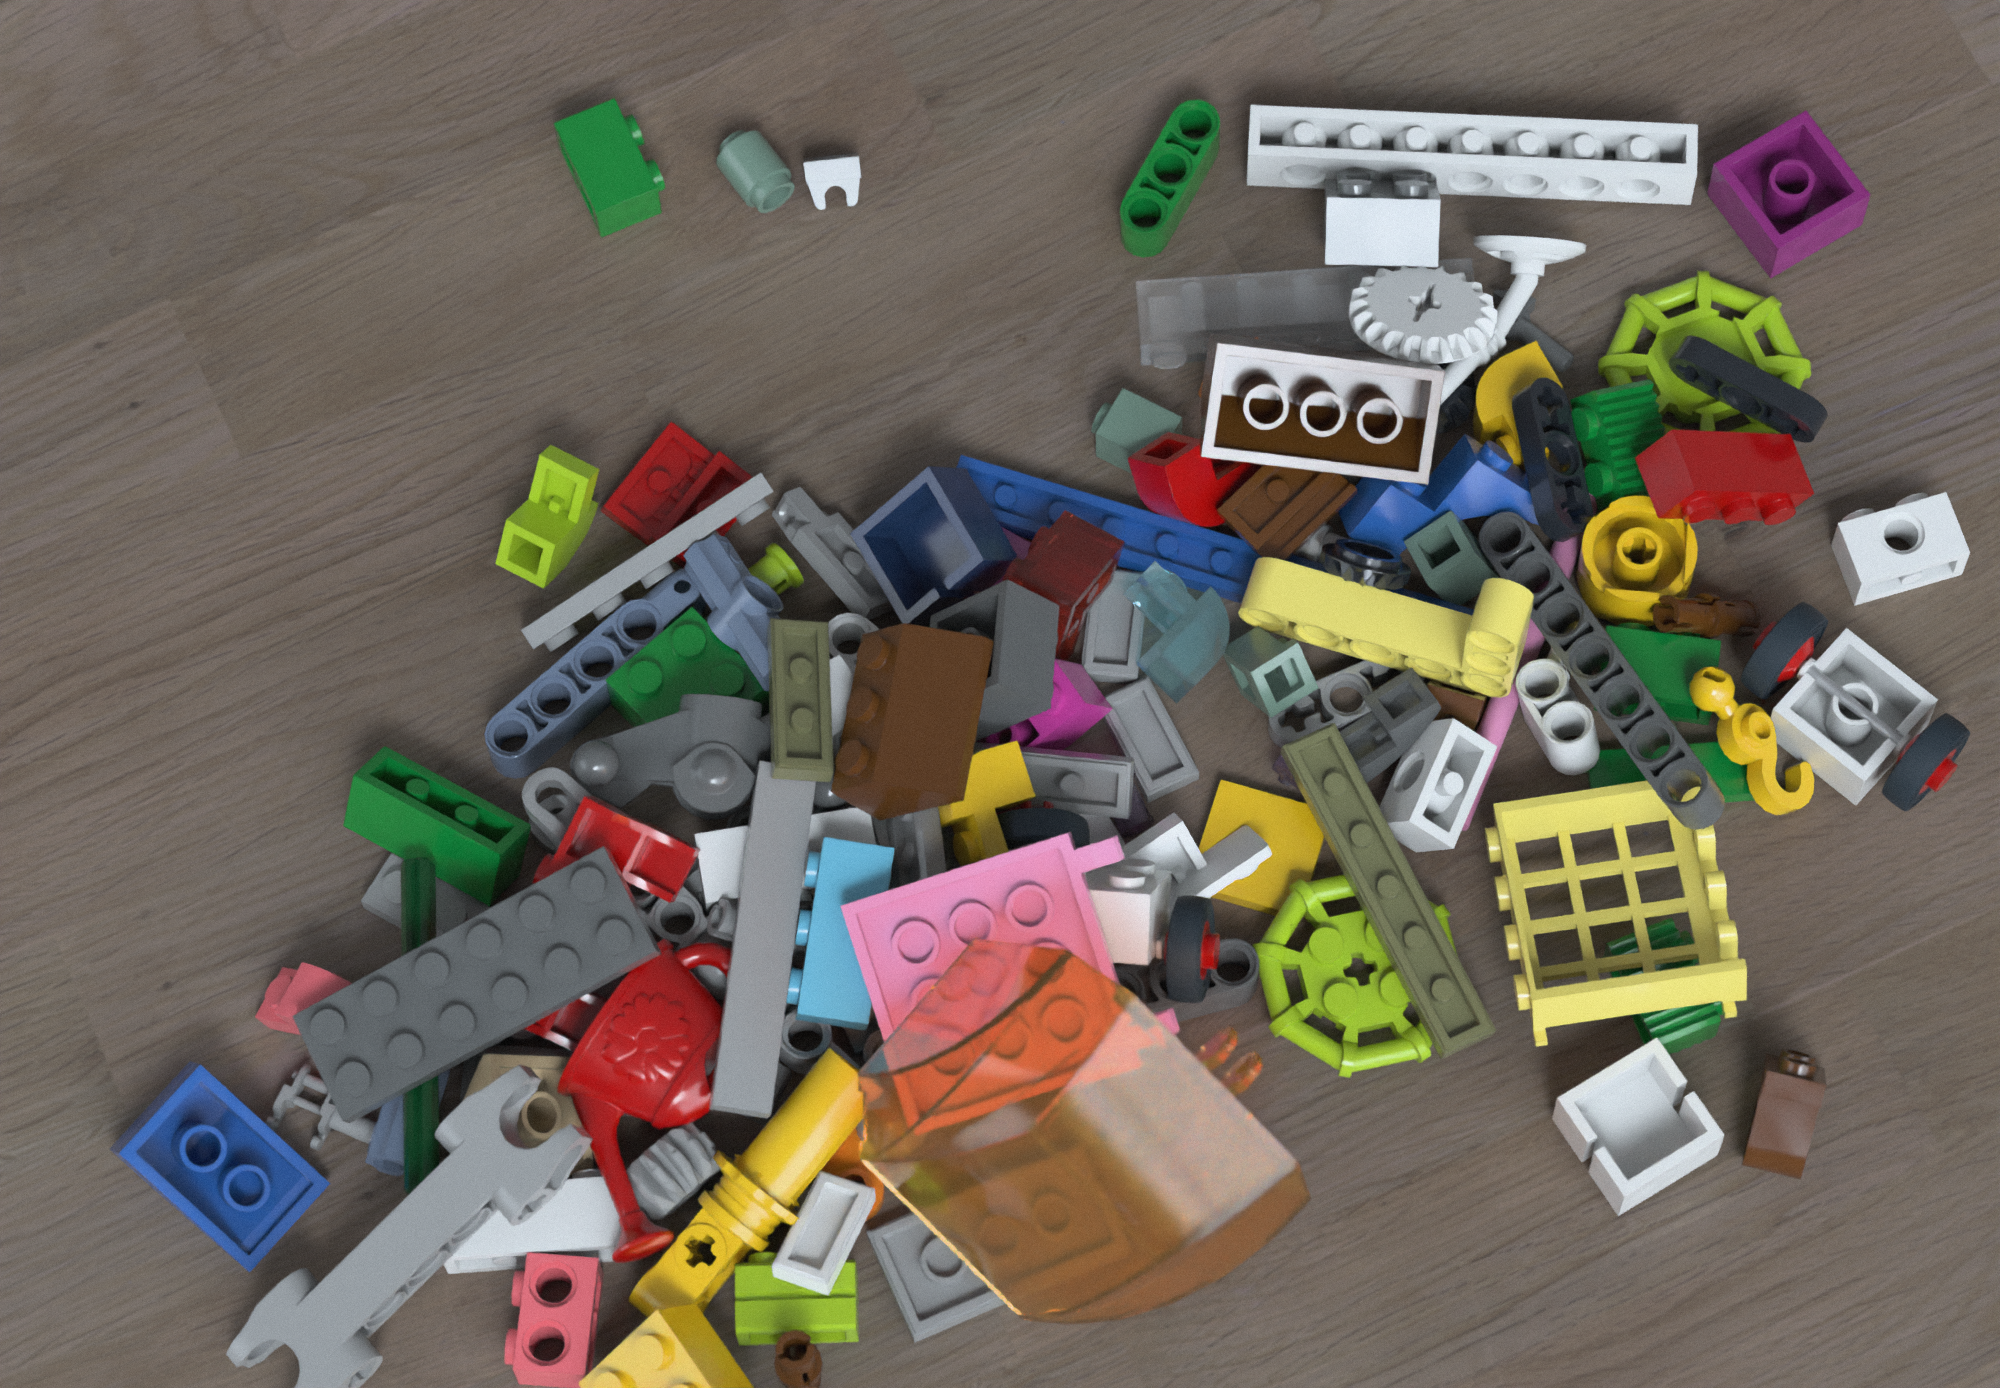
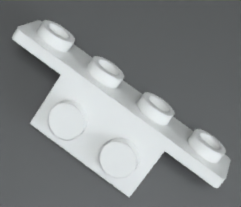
M1172 813L1122 847L1125 857L1122 860H1149L1155 862V870L1171 871L1169 925L1173 907L1179 896H1203L1210 899L1211 896L1233 881L1251 875L1261 862L1272 855L1268 844L1248 825L1241 827L1201 854L1184 822L1175 813ZM1120 861L1106 866L1120 867Z

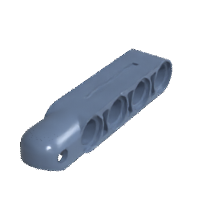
M684 568L677 569L668 575L641 599L630 600L623 604L492 717L486 726L484 735L491 762L497 772L505 777L517 779L526 777L537 770L611 705L606 685V679L682 616L693 604L694 609L701 616L703 615L707 602ZM647 626L656 630L646 640L638 641L628 637L631 631L637 627ZM597 663H606L613 667L603 677L595 678L586 674V671ZM554 700H564L570 703L566 711L560 714L551 715L543 712L545 706ZM511 737H522L527 740L524 747L518 751L506 752L500 749L503 742Z

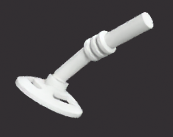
M1484 235L1474 237L1473 245L1485 253L1510 262V274L1516 275V278L1496 309L1497 324L1492 340L1481 351L1465 359L1450 362L1444 369L1445 376L1440 405L1477 367H1486L1490 360L1498 354V351L1505 347V337L1538 284V277L1544 276L1545 265L1569 260L1585 253L1586 244L1561 239L1528 236Z

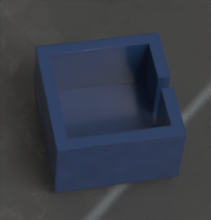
M928 466L850 533L902 623L930 627L931 615L975 595L973 591H984L990 588L1021 562L968 471L962 468Z

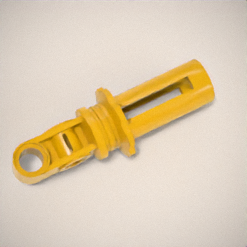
M829 1047L742 1155L734 1154L736 1158L733 1160L719 1150L716 1152L713 1159L724 1174L720 1178L721 1181L715 1184L712 1191L705 1190L697 1200L703 1208L678 1236L677 1240L660 1261L640 1279L630 1294L629 1302L647 1318L657 1309L696 1303L704 1314L709 1302L734 1274L735 1263H742L752 1249L763 1252L770 1244L768 1235L772 1234L775 1226H778L781 1222L791 1226L796 1223L797 1219H799L797 1217L798 1212L794 1210L795 1206L799 1207L797 1199L864 1116L884 1094V1091ZM703 1243L712 1245L711 1252L716 1256V1259L711 1265L702 1262L704 1257L698 1249Z

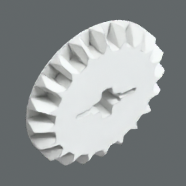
M1397 266L1394 272L1380 268L1375 277L1362 278L1360 287L1353 289L1349 320L1360 339L1373 349L1387 356L1413 362L1440 364L1465 359L1486 347L1495 334L1497 310L1493 308V296L1483 293L1481 283L1467 282L1465 273L1449 274L1446 273L1444 266L1436 270L1427 269L1422 266L1417 268ZM1427 306H1430L1426 313L1423 312L1419 321L1416 322L1417 312L1420 309L1426 310Z

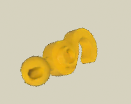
M1712 666L1703 667L1696 672L1689 684V694L1692 702L1703 711L1715 712L1720 718L1717 723L1719 745L1732 762L1740 765L1748 764L1746 778L1749 791L1756 803L1766 812L1774 815L1788 814L1808 804L1814 793V776L1808 762L1796 764L1785 770V791L1776 780L1777 742L1775 727L1769 715L1760 706L1753 703L1738 705L1733 698L1735 694L1734 682L1731 675L1724 669Z

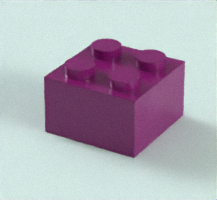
M1806 110L1714 163L1707 195L1770 279L1863 224L1871 196Z

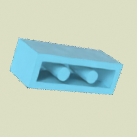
M824 837L821 852L809 851L804 886L815 888L812 911L800 909L795 945L806 946L803 969L791 968L786 1003L797 1005L795 1020L866 1030L869 1023L871 999L840 906L889 889L895 848Z

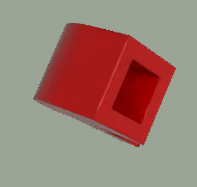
M1172 432L1165 433L1127 458L1138 494L1148 509L1153 513L1204 527H1213L1225 523L1217 514V510L1224 504L1223 501L1228 500L1261 468V465L1256 463L1201 457L1200 439Z

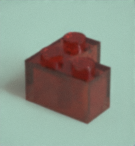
M1066 510L1051 528L1043 525L1037 531L1029 546L1026 558L1023 560L1020 557H1016L1009 565L1002 579V582L1005 580L1012 581L1059 605L1058 643L1055 659L1068 661L1075 651L1086 613L1111 584L1125 543L1123 540Z

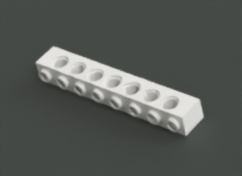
M1250 105L1247 185L1324 189L1325 179H1337V172L1342 170L1370 172V180H1393L1394 172L1415 171L1426 173V181H1436L1439 194L1691 205L1697 177L1698 124Z

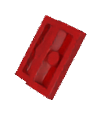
M671 421L600 511L649 546L753 477L719 451L716 455L712 454ZM736 517L717 529L720 536H725L736 522ZM688 549L671 559V561L684 568L686 559L683 555Z

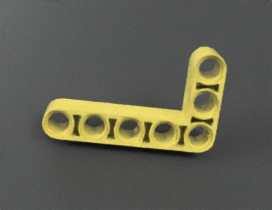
M1262 557L1257 559L1254 564L1238 614L1246 623L1253 627L1260 626L1265 631L1403 672L1412 667L1420 677L1481 695L1501 698L1509 695L1526 644L1534 596L1528 588L1511 580L1501 578L1486 579L1482 584L1473 615H1468L1383 589L1379 590L1371 586L1362 587L1358 583L1344 581L1342 577L1281 559Z

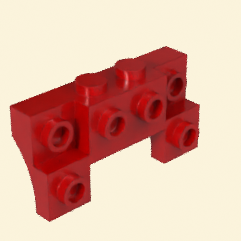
M584 796L555 856L550 853L546 855L535 873L532 884L605 846L610 849L629 888L633 884L671 903L675 902L701 849L650 822L643 823L594 796ZM592 991L529 1025L524 1030L542 1036L574 1052L608 999Z

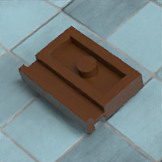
M1263 465L1217 510V514L1256 554H1259L1261 557H1272L1288 561L1357 494V488L1352 483L1350 484L1341 474Z

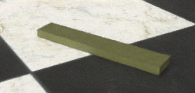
M1335 723L1283 745L1280 753L1440 1059L1446 1058L1492 1036L1496 1029Z

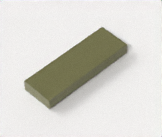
M770 618L767 638L772 779L830 782L834 768L828 622Z

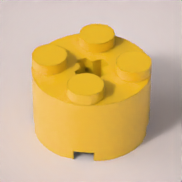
M1635 495L1619 498L1610 503L1609 507L1601 511L1596 517L1594 516L1584 531L1577 565V582L1583 599L1595 617L1605 619L1615 625L1621 623H1638L1647 627L1655 625L1653 621L1654 605H1666L1661 604L1658 600L1661 596L1672 595L1686 598L1688 595L1698 554L1694 531L1689 523L1686 525L1682 519L1658 518L1649 496ZM1632 560H1639L1640 564L1632 563Z

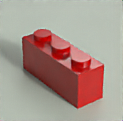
M1672 429L1635 457L1657 517L1660 519H1684L1686 523H1697L1703 520H1724L1726 524H1737L1743 521H1763L1765 525H1776L1792 518L1796 514L1795 508L1814 495L1791 434Z

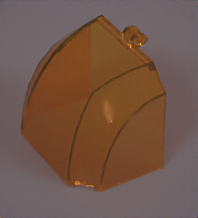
M974 938L858 1072V1091L863 1092L864 1141H859L860 1160L1021 1319L1030 1322L1075 1325L1116 1321L1171 1305L1203 1290L1239 1268L1277 1237L1311 1201L1300 1164L1234 1097L1247 1089L1255 1080L1254 1078L1259 1075L1263 1066L1262 1058L1255 1051L1244 1055L1228 1070L1220 1081L1209 1072L1222 1064L1232 1050L1235 1049L1238 1042V1033L1230 1025L1221 1029L1194 1056L1134 994L1068 949Z

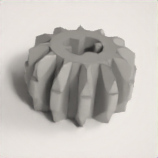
M692 1122L672 1129L646 1150L627 1169L639 1207L652 1221L662 1220L667 1215L672 1214L678 1207L685 1204L694 1194L699 1192L720 1171V1168L713 1159L717 1152L715 1144L705 1132H701Z

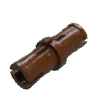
M1701 593L1692 598L1664 595L1658 600L1661 604L1666 605L1655 604L1653 608V621L1661 632H1691L1700 634V638L1714 639L1722 634L1750 637L1755 633L1753 629L1743 627L1759 628L1761 616L1758 606L1753 601L1722 600L1718 595L1711 593Z
M788 1331L780 1336L776 1343L774 1367L777 1378L787 1388H819L821 1385L823 1368L821 1354L815 1345L810 1343V1336L803 1331ZM791 1347H793L795 1355L792 1357L789 1351ZM804 1373L807 1374L808 1379L805 1383L802 1377Z

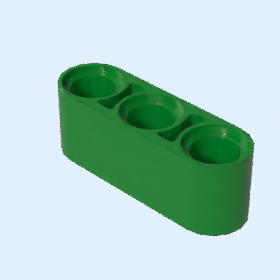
M1196 99L1187 100L1178 105L1122 200L1120 207L1121 243L1134 256L1142 258L1153 257L1164 250L1217 158L1220 149V117L1215 107L1208 102ZM1190 130H1199L1207 135L1202 138L1192 139L1185 136L1184 133ZM1165 174H1174L1182 179L1176 183H1166L1158 178ZM1141 218H1148L1154 220L1157 224L1152 227L1142 228L1136 226L1133 222Z

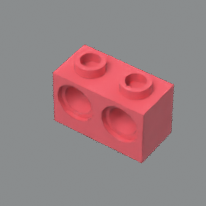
M527 1252L525 1271H515L512 1285V1306L520 1307L518 1329L509 1328L505 1342V1364L513 1365V1372L519 1384L581 1388L578 1383L593 1370L604 1277L599 1258ZM553 1281H565L572 1285L569 1295L560 1302L550 1303L541 1299L543 1289ZM554 1338L565 1343L561 1355L552 1361H540L534 1357L536 1347L546 1339Z

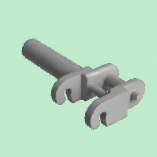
M306 1063L300 1071L295 1070L293 1072L292 1078L295 1081L292 1087L286 1084L283 1085L273 1105L274 1114L272 1117L269 1116L266 1121V1125L275 1131L287 1108H294L295 1105L318 1114L321 1119L318 1124L319 1133L317 1136H313L310 1143V1148L317 1151L322 1148L331 1128L369 1144L375 1121L363 1116L351 1123L342 1121L324 1081L310 1075L311 1066ZM305 1086L327 1095L322 1106L300 1097Z

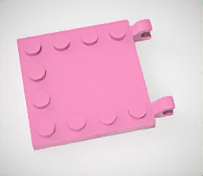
M1068 832L840 906L914 1135L1143 1064L1145 1060L1140 1045L1175 1035L1180 1031L1174 1008L1159 1011L1134 1021L1131 1020L1084 875L1086 871L1125 859L1118 835L1076 849L1072 834Z

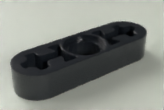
M1685 336L1669 360V367L1672 372L1685 383L1781 434H1791L1795 441L1803 443L1812 442L1828 417L1825 407L1811 395L1705 339L1696 336Z
M1538 378L1514 394L1512 410L1537 522L1541 530L1550 539L1557 542H1565L1585 531L1587 524L1593 518V509L1568 398L1555 381L1549 378ZM1545 447L1555 454L1560 465V472L1553 469L1545 455Z

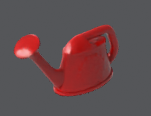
M668 939L659 941L657 945L662 954L632 969L620 983L579 1042L557 1086L558 1094L565 1097L571 1096L582 1127L593 1138L590 1148L619 1216L620 1239L611 1257L612 1261L616 1263H629L648 1257L665 1248L674 1238L672 1231L654 1225L647 1218L645 1212L641 1211L620 1154L617 1141V1127L624 1113L651 1122L653 1127L661 1130L664 1127H678L689 1124L712 1110L709 1109L715 1069L713 1066L716 1062L723 1007L693 974L691 969L700 965H710L718 968L727 978L731 949L715 942H695L674 952V945Z

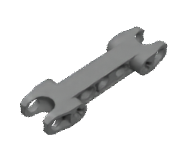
M522 1065L514 1067L482 1090L468 1096L439 1125L435 1132V1137L450 1155L321 1282L307 1268H301L278 1283L255 1306L247 1323L231 1343L226 1355L236 1367L242 1365L251 1368L256 1363H261L273 1351L286 1344L293 1349L299 1360L300 1374L294 1388H359L373 1375L383 1361L382 1355L368 1338L498 1210L512 1226L519 1225L535 1215L562 1189L570 1172L585 1154L593 1138L582 1126L577 1127L569 1124L565 1128L559 1129L547 1141L536 1148L530 1149L524 1145L518 1134L517 1121L519 1113L525 1103L537 1091L541 1079L529 1067Z

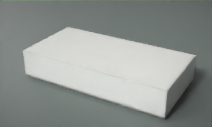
M821 1170L797 1215L799 1219L792 1225L772 1264L773 1277L828 1296L876 1200L875 1188Z

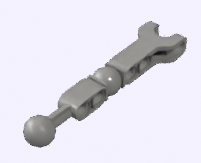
M553 767L539 770L529 777L522 790V799L525 811L529 816L530 830L534 841L547 854L550 853L555 856L583 797L592 795L566 772ZM548 787L559 788L567 795H552L541 803H537L541 790ZM683 886L675 902L671 903L650 892L634 897L656 943L663 939H668L674 945V952L695 942H715L731 949V941L708 934V917L706 918L703 915L702 906L697 899ZM677 915L687 916L694 921L692 928L681 935L670 934L663 927L668 919ZM700 965L691 969L693 974L716 1000H724L727 978L718 968L710 965ZM786 1003L779 1059L793 1071L808 1074L830 1047L884 1091V1094L856 1126L857 1135L864 1145L879 1155L891 1157L905 1155L918 1147L928 1131L914 1135L898 1083L878 1084L833 1043L830 1025L795 1020L797 1005ZM806 1030L813 1031L822 1038L820 1045L809 1052L798 1051L790 1044V1041L797 1033Z

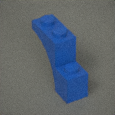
M1466 434L1461 437L1429 476L1428 485L1363 477L1355 486L1357 494L1338 512L1349 537L1354 540L1384 547L1398 555L1407 548L1404 543L1405 540L1451 510L1461 520L1481 516H1494L1501 512H1512L1518 514L1525 521L1539 525L1534 511L1526 472L1514 465L1511 456L1496 443L1487 440L1482 445Z

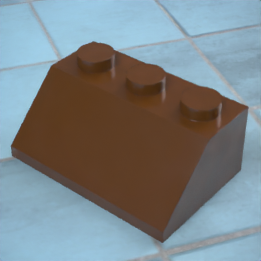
M906 623L862 634L860 647L857 652V663L850 698L846 707L847 713L840 748L836 757V768L831 793L879 821L964 801L994 642L984 636Z

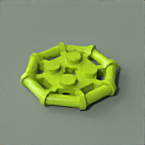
M1697 271L1695 277L1642 296L1636 293L1632 294L1624 302L1625 313L1606 355L1598 360V373L1606 378L1610 387L1633 383L1630 376L1646 375L1647 379L1654 383L1653 391L1657 394L1656 402L1660 405L1658 412L1662 416L1667 411L1671 412L1682 423H1699V431H1715V422L1741 412L1690 386L1672 372L1669 367V360L1685 336H1696L1705 339L1798 389L1801 388L1803 381L1811 376V362L1803 358L1780 311L1782 303L1773 295L1766 298L1710 276L1709 271ZM1695 300L1696 309L1670 319H1667L1662 313ZM1711 301L1747 314V316L1743 320L1733 317V322L1719 317L1720 311L1711 308ZM1642 327L1656 334L1655 341L1647 355L1631 353ZM1764 328L1776 353L1775 356H1764L1754 335L1755 332ZM1747 415L1745 416L1751 422L1750 424L1728 431L1781 434ZM1661 422L1666 427L1664 435L1672 429L1681 430Z
M1345 875L1309 882L1298 879L1289 886L1291 893L1259 943L1252 945L1259 957V975L1272 1022L1268 1028L1275 1037L1283 1036L1338 1070V1076L1350 1078L1353 1072L1414 1059L1422 1063L1431 1056L1430 1048L1433 1044L1420 1020L1416 1027H1414L1402 1015L1410 1000L1361 906L1360 911L1329 917L1321 904L1355 896ZM1428 900L1457 955L1447 919L1451 913L1444 904L1437 906ZM1304 916L1316 929L1302 952H1298L1284 947ZM1353 958H1361L1364 964H1371L1374 972L1368 976V985L1359 986L1356 977L1346 978L1344 969L1351 966ZM1282 969L1297 970L1304 1000L1293 1006L1290 1002ZM1313 1013L1319 1018L1324 1016L1336 1024L1335 1027L1343 1032L1340 1044L1304 1021ZM1390 1027L1396 1038L1390 1041L1358 1047V1033Z

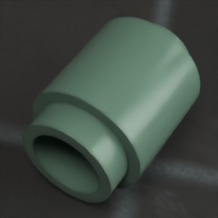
M740 130L734 132L722 142L719 147L720 154L716 160V166L747 206L756 207L760 213H768L777 209L789 199L795 188L790 180L791 171L759 131L746 132Z

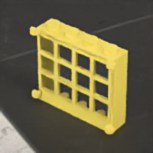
M1648 781L1493 804L1495 826L1485 828L1486 847L1489 862L1501 863L1503 875L1494 877L1499 912L1510 910L1512 925L1504 926L1506 950L1509 961L1520 960L1522 974L1513 975L1516 1002L1519 1011L1527 1009L1530 1011L1535 1047L1548 1045L1546 1027L1700 1005L1721 1001L1724 1018L1737 1017L1735 1001L1747 1000V967L1745 958L1738 959L1737 929L1734 919L1729 920L1727 912L1726 881L1723 870L1718 871L1716 863V839L1713 825L1705 829L1696 830L1684 827L1663 803ZM1694 787L1688 790L1681 802L1693 799L1699 793L1701 787ZM1668 820L1674 851L1631 857L1625 826ZM1613 828L1619 860L1576 866L1570 834ZM1558 836L1564 868L1521 874L1515 843ZM1678 866L1684 897L1641 904L1635 872ZM1622 874L1629 906L1586 912L1579 880ZM1567 882L1573 914L1530 920L1524 889ZM1688 912L1694 944L1651 950L1645 918ZM1632 920L1639 952L1596 959L1589 926ZM1577 928L1583 961L1540 967L1534 935ZM1691 959H1698L1699 962L1697 966L1657 972L1655 969V965ZM1638 967H1642L1643 974L1604 980L1599 978V973ZM1584 975L1587 977V982L1550 988H1544L1543 986L1544 981Z

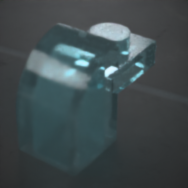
M1154 561L1123 595L1164 634L1135 664L1177 704L1212 669L1224 654L1230 633L1229 618L1221 598L1211 586L1196 601L1187 592V587L1179 576L1172 571L1164 570Z

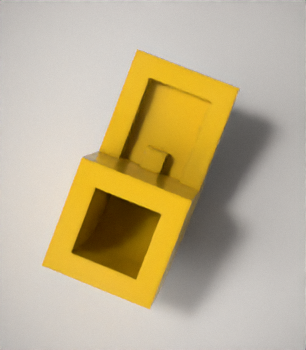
M1537 341L1500 357L1488 367L1478 384L1473 414V431L1476 441L1484 445L1487 440L1493 441L1496 439V444L1511 456L1513 464L1525 472L1512 410L1513 396L1518 390L1538 378H1549L1563 389L1561 382ZM1545 447V455L1548 460L1550 451Z
M1018 741L988 748L972 755L964 801L938 807L941 828L952 826L954 832L953 850L961 866L1009 852L996 813L1014 808L1035 797Z

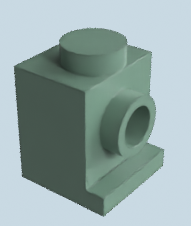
M1257 626L1220 649L1240 694L1270 718L1319 688L1302 649L1295 639L1287 641L1281 637L1277 640L1260 626Z

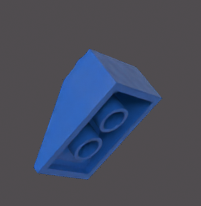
M191 1061L110 1148L118 1158L248 1272L254 1269L330 1184L201 1064Z

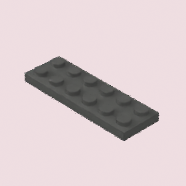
M603 846L292 1017L342 1121L351 1123L662 953L610 849Z

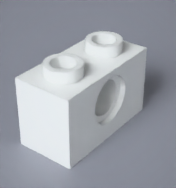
M1946 492L1930 497L1926 493L1913 494L1900 500L1895 507L1874 512L1871 508L1852 512L1837 524L1831 544L1854 606L1962 575L1970 554ZM1891 537L1904 539L1911 546V549L1905 551L1895 550L1886 543L1885 539Z
M1454 718L1432 721L1422 735L1402 754L1379 807L1395 839L1414 852L1454 849L1498 746Z

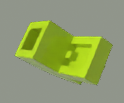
M550 444L539 455L528 500L506 519L495 564L543 589L552 582L569 564L592 524L599 504L592 500L600 469Z

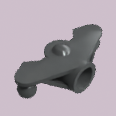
M684 694L680 696L678 713L580 745L572 755L570 762L571 776L590 794L620 809L651 785L673 787V792L680 805L695 817L705 820L725 819L738 812L747 802L749 796L753 795L758 762H771L770 726L760 721L762 704L759 702L720 695ZM834 764L831 781L816 782L812 815L848 809L852 805L831 793L836 768Z

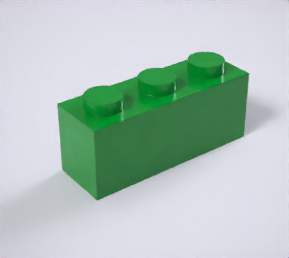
M386 746L379 750L353 775L343 824L349 830L404 860L417 857L428 858L435 865L437 878L489 906L520 876L531 824Z

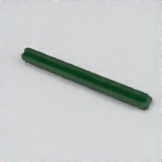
M425 857L406 859L401 864V956L436 938V870L434 863ZM438 1076L403 1094L404 1190L407 1194H410L439 1166V1141L435 1137V1132L439 1127Z

